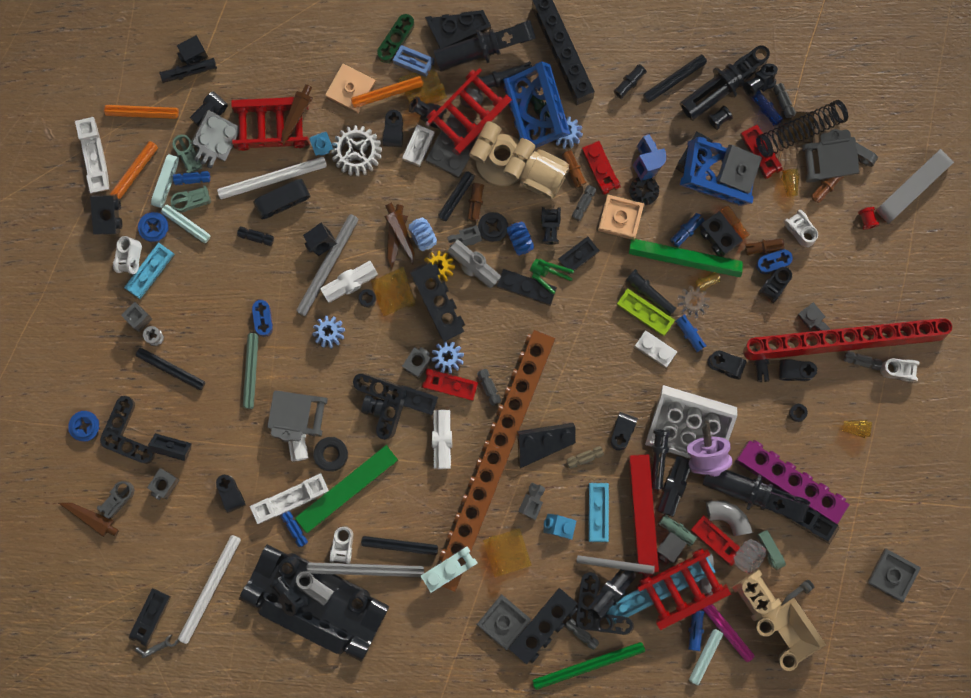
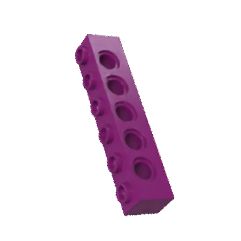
M749 440L746 442L735 460L736 463L756 476L762 475L764 481L772 484L778 490L807 499L811 503L809 508L820 513L821 516L836 524L839 523L850 505L845 502V497L838 493L834 495L829 491L830 488L828 486L812 481V476L805 472H798L795 470L797 467L788 461L784 463L779 459L780 456L773 451L767 452L758 441L753 440L752 442ZM756 455H761L764 458L762 465L756 463ZM773 465L780 468L779 476L772 473ZM790 476L796 478V486L789 484L788 479ZM807 486L813 489L812 497H808L805 494ZM824 497L828 498L830 501V506L828 508H825L822 505V499Z

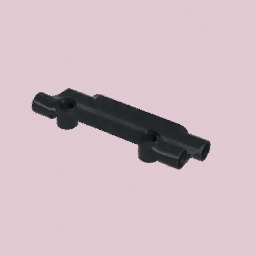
M267 544L260 555L250 580L242 590L239 600L254 608L257 607V611L262 617L336 654L345 652L347 655L362 662L389 609V605L371 597L367 590L335 574H312L315 579L333 590V594L324 606L305 594L308 598V606L297 610V613L293 616H289L283 611L282 605L278 602L280 596L274 589H271L270 585L283 575L285 581L293 588L297 575L301 572H307L309 561L293 553L286 554ZM301 578L299 583L301 586H308L310 581L308 578Z

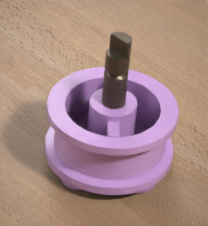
M704 421L705 426L702 427L703 438L694 440L687 446V453L691 456L689 468L693 473L718 476L732 465V457L728 454L731 448L730 442L721 437H711L709 421Z

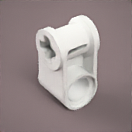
M798 210L797 214L790 219L784 220L786 228L794 235L801 246L810 247L815 243L818 238V231L802 210ZM804 234H810L812 240L805 239Z
M127 236L119 238L113 261V269L116 273H122L123 271L130 274L137 273L142 245L139 241Z
M892 358L882 363L880 373L886 378L917 382V366H919L920 362ZM888 364L893 365V373L888 370Z
M340 527L335 531L330 563L337 561L350 564L353 532L350 528ZM342 530H346L349 534L346 541H342L339 538V533Z

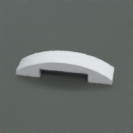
M91 117L77 120L75 124L78 138L82 145L90 193L110 190L105 156L95 119Z
M320 473L284 492L253 504L250 508L257 524H260L295 509L329 492Z

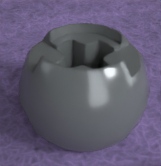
M472 88L465 89L477 103L482 104L483 95L480 91ZM460 96L459 101L461 102V105H464V107L472 108Z

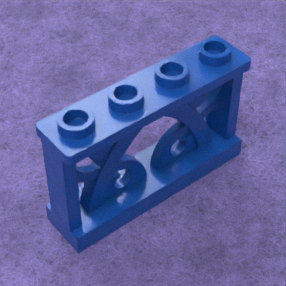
M542 61L535 64L536 66L504 79V90L512 99L509 107L514 114V124L520 135L519 141L521 138L527 139L535 144V148L561 137L571 135L551 66ZM538 74V77L534 79L533 82H531L528 79L529 77ZM520 81H525L529 87L520 86L522 92L519 93L517 84ZM542 88L543 94L539 95L536 89L540 92V89ZM532 95L538 99L546 100L547 103L541 111L540 120L527 113ZM547 111H549L550 117L548 118L546 116L545 121V114ZM539 127H541V133L538 139L532 140L530 130L533 129L534 135H536L539 131ZM545 128H554L555 132L545 136Z
M696 137L694 140L688 141L685 170L680 181L681 186L740 206L753 203V186L750 193H745L732 187L728 188L723 183L717 184L716 176L709 168L717 161L721 160L723 162L727 148L722 147L720 143L708 142L703 137ZM698 150H702L705 152V156L699 154L700 160L703 163H701L697 158ZM698 166L699 168L694 175L695 167ZM708 174L710 176V181L706 180V176H708Z

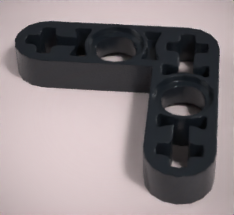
M357 374L353 379L355 389L384 399L376 427L377 436L384 440L392 438L396 433L406 397L404 387L370 374ZM360 379H363L364 382L371 383L370 386L362 385ZM377 383L383 385L381 393H378L375 389ZM388 391H397L399 397L395 398V395L388 393ZM389 407H392L395 410V415L393 418L387 415V410ZM387 427V430L389 431V433H388V434H385V431H383V428Z
M121 396L115 403L101 435L100 443L106 449L148 464L153 461L154 452L147 451L150 455L149 458L142 460L143 456L137 454L136 451L145 452L148 450V446L123 436L135 409V402L128 396ZM128 400L130 407H126L123 413L127 414L126 417L117 414V411L122 412L123 410L121 403ZM117 417L123 420V424L119 428L113 426V420ZM112 435V439L119 442L117 450L115 449L117 445L112 443L107 445L108 442L105 441L107 437L110 438ZM126 442H130L133 447L129 453H125L122 449Z
M592 572L584 574L581 579L576 619L577 625L581 629L620 635L632 633L634 623L630 618L606 614L603 618L610 620V627L603 629L600 626L601 620L595 619L588 612V619H591V622L584 626L581 619L586 617V612H582V608L587 610L588 607L584 605L583 600L588 595L592 596L593 600H595L600 590L599 576ZM591 576L596 580L595 584L591 585V590H595V594L584 592L585 589L589 590V584L586 583V580L590 579ZM614 618L617 619L616 623L621 624L626 620L630 627L626 628L625 632H623L621 627H615L616 631H613L615 626Z

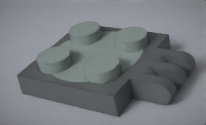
M206 110L190 143L198 148L194 160L198 161L202 155L200 163L204 165L207 159H209L207 167L210 169L216 158L223 162L226 161L233 146L232 140H236L239 134V126L210 110Z

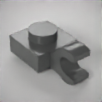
M477 225L459 230L460 234L447 237L449 243L455 242L458 239L465 246L474 245L482 241Z
M814 302L798 314L809 330L812 327H815L817 331L830 330L827 324L822 322L825 315Z
M531 483L529 486L530 495L525 494L518 512L536 520L543 504L540 498L545 491V487Z

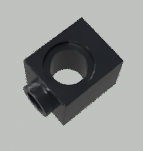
M197 35L177 45L179 49L177 55L181 62H186L187 65L200 62L208 57Z
M322 222L303 235L306 243H304L309 252H314L318 256L337 244L330 229Z

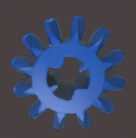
M522 221L516 222L507 228V233L516 254L522 255L533 250L534 245L525 223Z

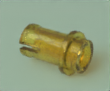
M713 272L703 278L699 277L695 281V285L700 292H705L707 288L721 282V278L718 273Z

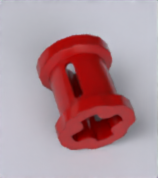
M867 207L858 211L863 221V230L872 229L880 225L874 214L875 207Z

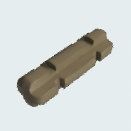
M601 446L593 448L592 451L588 450L576 455V457H570L567 459V464L572 469L577 467L578 464L582 465L594 460V458H600L604 455Z

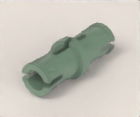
M666 514L658 522V525L675 534L690 547L697 539V536L684 528L682 523H677Z

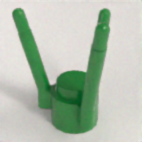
M535 259L530 268V272L533 273L532 278L538 280L552 294H555V291L541 276L545 277L550 272L572 281L571 277L554 269L571 274L574 273V270L546 262L542 259Z

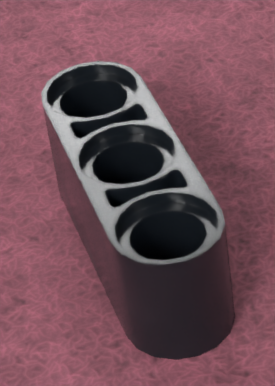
M297 179L256 198L253 203L260 218L263 220L308 200L311 196L303 179Z

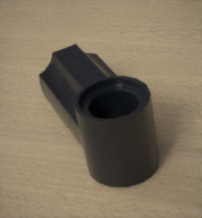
M213 91L205 97L203 104L193 113L190 119L199 127L206 110H210L220 116L225 112L228 104Z

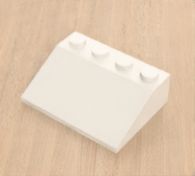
M663 385L645 445L651 447L654 445V429L669 430L671 435L668 437V452L691 458L687 453V446L692 441L703 438L702 427L705 426L704 421H709L711 437H721L729 441L737 418V407Z

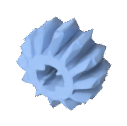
M571 117L567 118L571 135L556 139L557 146L562 143L563 149L566 148L567 144H569L570 148H573L574 143H580L579 138H582L583 133L580 132L582 126L577 125V119L571 122Z
M416 219L409 224L410 235L418 249L425 251L436 245L437 239L426 219Z
M325 316V322L318 319L320 326L314 325L313 328L317 331L312 333L313 337H318L315 342L317 344L322 342L321 346L323 348L326 347L327 343L330 349L333 348V342L339 346L340 343L337 339H344V336L339 333L345 332V328L340 327L342 322H336V317L334 316L331 318V321H329L328 316ZM328 328H331L333 334L327 336L325 330L329 331Z
M445 341L443 348L438 344L437 348L439 351H432V354L437 356L432 358V362H438L435 365L436 369L442 366V373L448 368L449 374H452V367L458 371L459 367L457 364L463 365V361L458 358L464 357V353H458L461 350L460 346L454 349L455 342H451L450 347H448L447 341ZM450 353L453 359H449L446 362L443 356H447Z

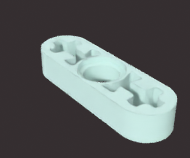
M167 155L152 196V206L159 208L164 206L173 181V175L178 167L179 157Z

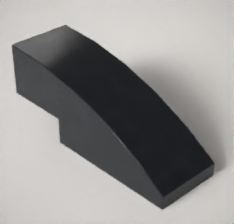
M811 508L808 509L804 522L794 521L782 515L829 545L839 530L838 524L821 516L820 513Z

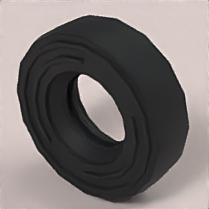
M326 437L316 444L313 457L315 463L321 469L334 472L345 465L348 459V450L342 440L336 437ZM334 447L337 449L338 457L335 461L329 462L324 459L323 453L326 448Z

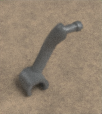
M810 580L804 581L797 589L786 596L781 606L802 591L806 594L814 588L813 583Z
M169 635L165 641L149 648L146 652H143L139 647H136L135 651L142 655L141 658H146L167 646H176L179 640L177 639L174 644H171L170 638L172 635Z

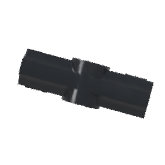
M676 456L671 473L668 475L663 488L664 493L658 506V512L674 517L679 500L682 498L687 485L686 479L690 472L689 459Z
M620 569L612 580L607 581L597 598L587 609L592 617L601 620L610 608L620 601L625 594V590L636 578L634 571Z

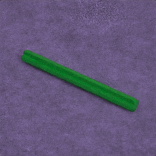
M642 642L533 679L532 683L535 690L644 653L645 647Z

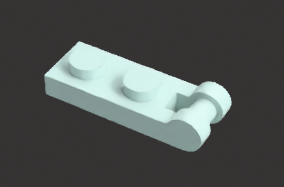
M468 546L421 575L431 593L478 564L476 559H473L470 555ZM461 557H463V559L466 562V564L463 566H461L458 562V559H460Z

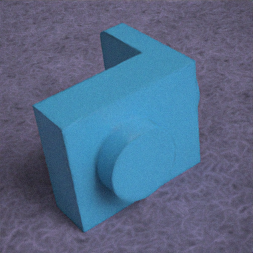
M326 131L309 138L316 156L328 154L333 149Z
M547 514L543 532L572 539L577 521L559 515Z

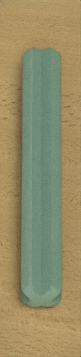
M249 333L247 337L243 408L245 409L254 408L259 338L258 334Z

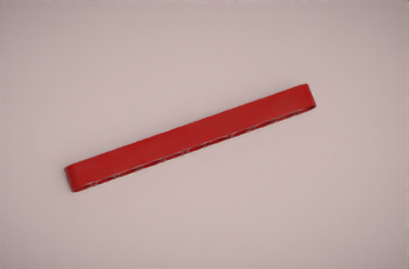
M946 318L754 337L748 340L743 349V354L748 360H762L944 340L952 331V323ZM938 327L942 328L944 332H941ZM919 329L924 330L926 334L921 333ZM900 331H904L907 336L902 335ZM882 333L887 334L889 338H885ZM863 335H867L870 340L865 339ZM844 337L850 338L851 342L846 341ZM825 339H830L833 344L827 343ZM806 341H811L814 346L808 345ZM787 343H793L795 348H791ZM769 344L774 345L776 347V350H772L769 347ZM750 346L755 347L757 352L752 351Z

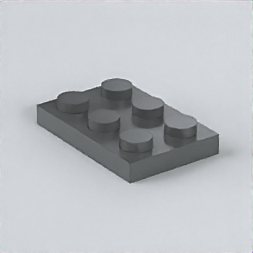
M450 114L446 124L459 137L465 138L469 134L467 128ZM441 130L426 158V162L460 178L479 135L457 156L453 152V149L456 147L454 142Z

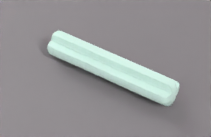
M165 205L162 208L161 212L203 243L208 242L211 237L209 233L169 205Z
M717 629L712 631L689 678V681L695 685H699L723 636V633Z

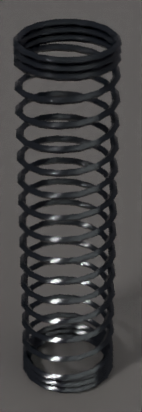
M835 100L830 104L809 112V114L795 118L794 121H789V123L780 125L778 128L769 130L768 133L764 132L758 135L756 138L757 148L762 156L768 158L773 153L777 154L778 150L783 151L784 148L793 147L794 143L798 144L799 141L808 140L809 136L814 137L815 134L818 135L820 132L829 130L830 127L834 128L835 125L845 123L849 117L848 110L842 101ZM835 104H836V105L840 108V110L842 111L844 120H842V119L840 118V116H839V114H838V112H837V110H836ZM825 109L828 111L829 117L831 121L834 123L833 126L830 125L829 119L825 114ZM820 111L823 113L828 128H825L824 122L820 116ZM814 114L818 116L823 131L820 130ZM809 116L813 118L814 124L818 129V133L814 131V127L809 120ZM804 118L808 121L810 129L813 132V135L809 134V130L806 124L804 123ZM799 120L803 123L804 129L808 134L807 138L804 136L803 130L799 125ZM794 123L798 126L799 132L802 135L803 140L799 139V135L796 129L794 128ZM789 125L793 128V132L798 139L797 143L789 131ZM784 128L788 131L789 137L793 142L792 145L788 142ZM779 130L783 133L787 147L783 145L782 139L779 136ZM774 133L778 136L782 150L778 148V144L774 139ZM768 135L772 137L774 145L777 148V152L773 150V146ZM764 141L767 145L768 151L765 148Z

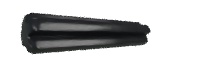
M469 171L465 172L439 212L438 217L441 220H448L474 180V174Z

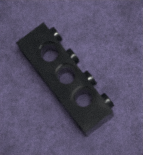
M429 261L410 270L409 273L443 342L463 333L465 323L462 317H457L454 311L457 309L456 304L446 294L449 290L445 282H441L438 277L441 273L437 265H432ZM430 278L434 279V287L426 288L425 282ZM436 296L443 297L441 305H434L433 301ZM445 313H450L451 320L447 323L442 322V316Z
M558 588L508 649L526 665L528 662L533 663L540 655L537 653L541 647L546 648L552 641L550 636L553 632L558 633L565 625L563 620L567 616L571 618L577 611L575 606L578 603L562 589ZM555 606L562 608L563 613L559 618L553 617L551 613ZM543 621L548 622L550 625V629L546 633H542L539 630V624ZM535 637L537 645L534 648L527 647V638Z

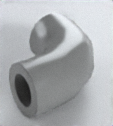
M727 501L706 502L709 520H723L727 522L732 529L733 537L753 533L746 514L738 506Z

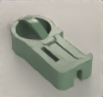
M181 134L174 138L173 148L178 156L181 157L187 169L186 172H196L202 169L203 166L200 163V159L198 161L194 160L196 151L193 145L190 144L191 140L189 137ZM182 138H186L188 140V149L186 148V145L184 144ZM177 140H179L184 151L176 148Z
M203 186V189L199 188L189 193L184 191L174 194L171 197V205L177 212L183 213L190 209L210 204L211 198L207 187ZM187 201V205L184 208L178 209L174 206L177 203Z
M768 530L756 535L766 551L769 564L776 570L786 566V562Z

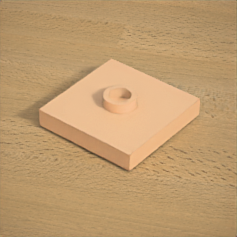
M342 64L325 97L359 114L362 106L354 108L351 98L371 92L376 80Z
M607 195L598 231L635 240L644 203Z

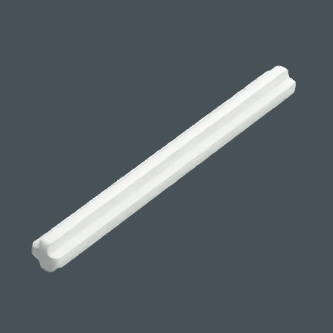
M320 157L219 188L217 190L220 199H225L325 168L327 164L325 158Z
M230 536L178 637L180 642L187 644L193 635L241 541L239 537Z

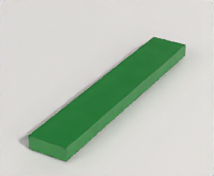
M638 239L631 240L630 255L735 277H741L743 261Z
M387 445L330 489L329 492L325 493L295 517V519L305 532L309 533L399 460Z

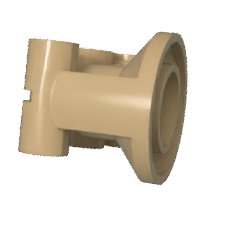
M487 121L469 154L472 159L476 160L477 170L481 177L495 186H509L521 180L520 184L523 187L547 199H553L567 176L569 164L543 150L538 149L535 152V144L527 139L521 138L519 141L511 135L500 134L502 129L495 123ZM504 148L511 155L507 160L500 161L495 158L494 152Z
M757 570L731 588L734 593H739L751 611L752 615L750 617L753 621H756V628L760 635L770 636L778 630L789 647L779 653V663L784 670L792 671L799 662L823 648L826 644L795 598L781 606L782 602L779 598L775 599L761 578L763 574L760 570ZM748 582L756 584L753 592L746 590ZM760 599H762V601H766V600H767V602L765 603L766 607H765V608H763L762 606L757 607V606L759 605L758 600H760ZM764 621L771 624L770 628L766 631L760 629V624ZM785 656H792L793 661L790 664H784L783 658Z

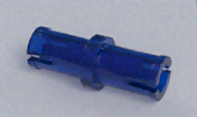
M760 90L755 96L750 97L760 108V113L762 115L765 114L773 126H776L783 120L774 109V104L769 102Z

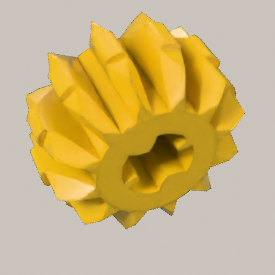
M437 251V256H434L431 252V259L425 258L424 261L426 263L430 261L432 265L442 264V270L439 268L441 274L438 277L439 279L443 278L447 282L446 275L452 277L453 273L450 270L455 269V265L451 264L453 258L447 259L448 253H444L441 256V252Z

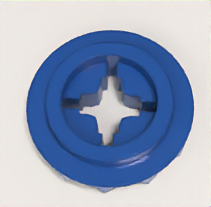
M157 212L145 214L138 223L139 234L149 242L160 241V239L166 237V233L169 230L168 221L162 214ZM148 223L153 225L158 223L156 227L158 228L159 232L155 230H152L150 232L151 228L149 227Z
M89 411L77 412L69 421V433L78 441H90L96 437L100 430V421L95 414ZM83 421L86 424H91L87 427L86 432L83 429H78L82 426Z

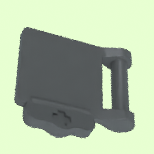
M833 129L821 135V142L802 145L807 168L806 182L855 175L860 172L856 139L851 137L849 130ZM817 149L820 174H815L812 151Z
M274 391L268 421L271 436L283 442L300 441L302 434L322 437L321 424L324 406L327 404L328 398ZM311 402L317 403L313 429L307 428Z

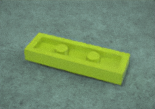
M628 288L617 303L618 307L663 337L675 321Z

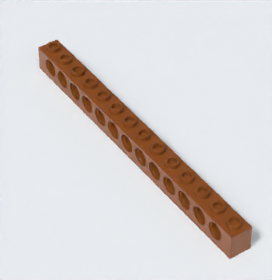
M534 330L526 338L525 344L528 346L525 352L521 351L517 361L520 362L518 370L514 369L511 380L514 381L511 387L507 386L503 396L506 398L504 405L500 404L496 414L499 416L497 423L493 422L489 431L492 434L490 441H485L482 449L485 454L483 459L479 458L475 466V469L478 470L475 477L471 476L468 487L471 489L468 495L464 494L460 504L463 506L461 513L457 512L453 523L456 524L454 532L450 530L447 536L448 547L447 549H442L439 560L442 562L453 556L451 549L456 544L461 545L463 549L468 546L470 549L469 553L471 554L517 438V431L520 430L555 342L554 337ZM538 348L541 354L538 357H534L531 355L530 350ZM527 365L532 366L534 372L530 375L525 374L523 368ZM524 383L527 386V390L525 392L517 391V384ZM517 401L520 404V408L512 410L509 407V403ZM506 418L511 419L513 425L510 428H505L502 425V421ZM498 436H502L505 438L506 443L503 446H497L495 439ZM489 455H497L499 461L496 464H490L487 460ZM482 473H490L492 476L491 480L483 482L480 479ZM476 490H481L485 494L484 498L480 501L475 500L473 497V493ZM469 508H474L477 511V516L474 519H469L466 516V511ZM462 526H467L470 529V534L467 537L459 535V529ZM463 557L458 559L461 566L466 564ZM462 574L442 587L456 592Z

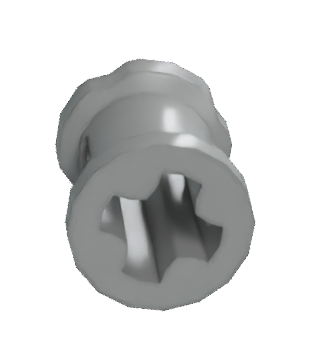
M154 326L147 327L143 332L144 340L152 346H157L164 340L162 331ZM151 334H152V335L156 334L157 337H156V338H150V335H151Z

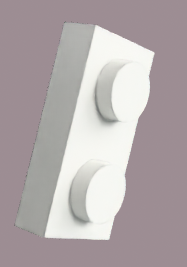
M417 125L402 159L420 167L435 132Z
M646 330L634 346L665 368H667L677 353L676 350Z

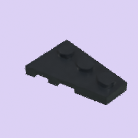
M484 10L462 12L457 15L445 14L440 17H425L439 48L477 35L476 29L478 28L481 33L491 29V24Z
M574 423L517 431L518 466L520 469L575 444L576 429Z

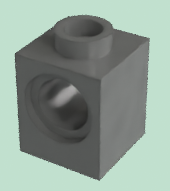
M136 302L121 315L138 332L153 319Z
M414 347L402 368L419 379L431 362L430 353L421 347L419 350ZM414 358H422L423 363L420 366L413 365Z
M160 468L147 488L151 490L150 495L158 500L161 498L168 499L178 484L179 479ZM162 480H165L167 486L163 491H160L158 485Z
M669 532L657 548L658 558L666 564L668 562L674 563L687 543L672 532Z

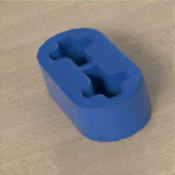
M779 250L762 256L757 261L756 267L760 273L768 274L780 267L789 266L793 257L788 250ZM781 254L788 258L786 263L783 261L777 262L776 260L781 257ZM763 260H765L766 263H769L771 261L773 262V264H770L768 266V269H766V267L761 266Z
M258 300L252 306L254 326L260 336L266 337L273 331L271 309L266 301ZM261 304L263 305V307H266V309L263 310L264 316L262 317L260 312L256 311V309H258L260 307L259 305ZM262 320L269 326V328H266V332L259 329V327H262Z

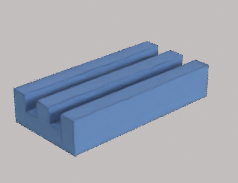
M403 45L400 46L393 58L394 64L427 77L428 71L431 70V65L435 63L434 58ZM402 52L405 53V54H408V55H410V56H412V57H415V58H417V59H420V60H422V61H425V62H427V64H424V63H422V62H420V61H417L416 59H414V58H412V57H407V56L403 55Z

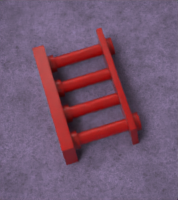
M480 68L476 72L472 70L465 77L467 81L437 111H431L426 117L428 119L425 124L427 127L434 122L454 142L456 147L453 149V152L457 156L481 133L486 122H492L512 101L508 95L504 98L498 97L478 77L482 72ZM472 82L493 102L494 108L490 112L485 110L465 91ZM459 95L480 115L481 121L477 125L475 123L472 124L452 104ZM445 109L467 128L469 134L465 138L459 137L439 117Z
M295 97L231 100V107L234 113L239 114V140H232L235 149L247 151L249 148L286 146L305 148V146L310 145L308 136L303 137L302 117L295 126V137H289L283 145L284 112L291 109ZM267 111H274L276 113L277 138H266L265 113ZM248 112L257 113L258 139H247L246 114Z
M699 549L692 553L693 557L652 578L647 576L639 581V592L646 589L659 613L656 624L660 630L731 595L727 584L723 586L719 584L706 560V557L710 556L708 549ZM696 562H699L712 586L711 592L707 594L701 593L688 569L689 566ZM679 571L682 572L694 595V601L688 604L683 601L670 577ZM661 580L665 582L677 605L676 610L670 613L665 610L653 587V584Z

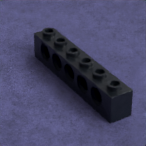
M532 0V10L576 106L593 99L595 91L553 0Z

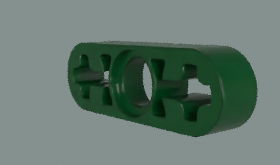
M401 15L379 46L377 54L381 62H391L400 46L404 44L414 29V19L411 15ZM407 20H409L410 26L406 25V26L403 28V32H402V31H401V29H402V27H403V22H402V21L406 22ZM392 35H400L401 40L398 43L392 42ZM389 45H390V46H391V48L389 49V54H390V56L386 55L385 57H383L382 51L386 52V51L388 50V48H389Z

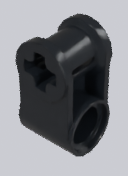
M390 110L385 116L383 146L402 147V115L398 110ZM393 117H397L395 123H392L391 121L393 120Z
M787 267L778 268L758 293H763L774 304L784 291L783 289L791 281L792 271ZM778 273H785L787 280L781 281L778 278Z
M719 350L709 356L707 363L712 370L740 380L747 361L741 357ZM716 357H719V364H716Z
M791 359L779 360V380L810 381L817 374V366L813 362ZM806 367L808 368V371H811L809 375H807L806 372H803V370Z
M619 412L611 438L613 449L621 451L627 447L631 434H633L637 417ZM622 437L623 442L621 445H618L615 439Z
M225 474L219 476L216 480V487L226 512L230 513L246 506L234 478ZM223 479L230 481L228 484L229 488L221 486L224 483Z

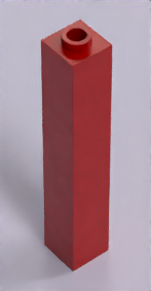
M649 454L631 455L628 457L636 561L637 564L655 566V573L659 572L650 458ZM637 572L638 574L642 573L643 577H654V574Z

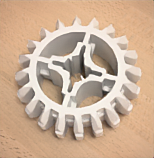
M355 125L354 130L351 131L350 127H347V133L342 130L340 131L342 137L335 136L337 142L332 143V147L335 148L331 150V153L335 155L332 159L334 162H337V168L342 167L343 173L348 170V174L351 176L353 171H355L356 176H359V171H363V174L366 175V169L373 171L372 164L378 166V161L375 159H381L379 153L382 152V148L378 147L381 145V142L376 140V134L371 135V129L365 132L364 126L358 130ZM354 138H361V139H364V140H361V141H359V142H355V141H353L352 139H354ZM347 143L349 150L342 157L343 146ZM371 145L372 152L369 158L367 159L365 157L364 152L368 149L367 147ZM353 147L360 150L361 155L356 151L354 152ZM359 160L361 163L353 164L349 163V161Z

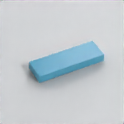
M158 242L141 264L137 273L131 277L124 288L141 299L175 254Z
M589 483V542H609V483Z

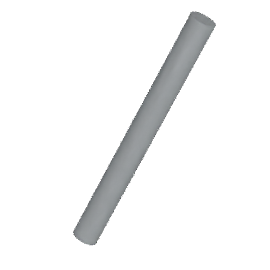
M577 556V563L650 574H654L655 566Z

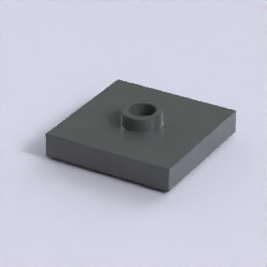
M728 145L716 181L742 192L750 193L762 157L734 145Z
M885 548L867 584L900 602H904L921 567Z
M501 594L476 625L507 650L532 619Z

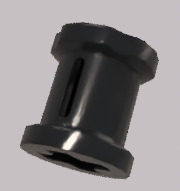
M724 105L720 108L721 110L708 116L710 124L716 130L726 121L733 119L731 112Z

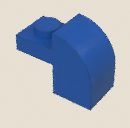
M649 134L643 136L638 143L637 148L641 155L633 164L641 181L654 177L666 161L665 149L658 150Z

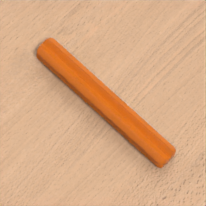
M420 76L352 97L351 103L354 108L422 87L423 81Z
M105 105L104 114L106 116L177 119L179 110L178 108Z
M151 141L147 143L110 194H117L118 199L122 198L158 149L156 144Z

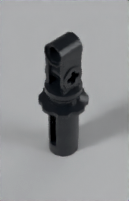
M530 20L498 32L490 29L489 32L482 34L478 28L476 29L477 36L475 35L474 38L434 50V55L439 70L442 72L480 58H485L486 63H490V56L501 54L500 49L518 43L521 44L536 39ZM504 33L513 36L510 39V43L502 40L505 37Z
M759 45L748 54L739 58L733 65L727 64L722 71L719 68H714V77L679 103L686 116L693 121L725 96L729 95L731 98H735L737 96L735 89L742 87L744 80L750 78L767 63L770 56L769 49L766 46ZM762 53L765 58L762 60L758 59L756 54ZM721 85V88L696 106V102Z
M725 470L718 476L705 475L702 484L710 489L745 501V503H748L747 510L756 505L763 511L768 509L798 522H804L811 504L805 498L775 489L772 484L762 483V475H759L757 480H753ZM779 499L782 500L781 505L777 504Z

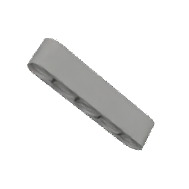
M940 149L875 211L889 224L950 167L954 161Z

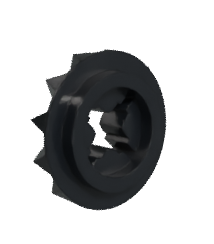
M637 177L632 181L629 193L633 201L649 205L658 198L659 185L655 179L649 178L641 181ZM646 183L647 189L650 190V192H646V194H644V197H642V190H640L639 188H643V186Z
M489 212L479 220L478 229L484 240L490 242L500 241L507 234L508 222L502 214ZM497 222L496 228L498 231L493 230L489 234L490 227L488 224L493 225Z

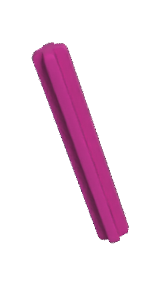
M711 604L703 608L704 612L746 662H750L755 655L715 606Z

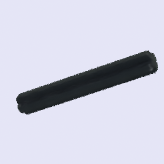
M699 55L645 92L643 97L646 102L650 103L707 63L705 56Z
M143 348L137 350L136 357L198 390L204 388L205 381Z
M363 536L361 540V546L428 555L438 554V545L369 536Z

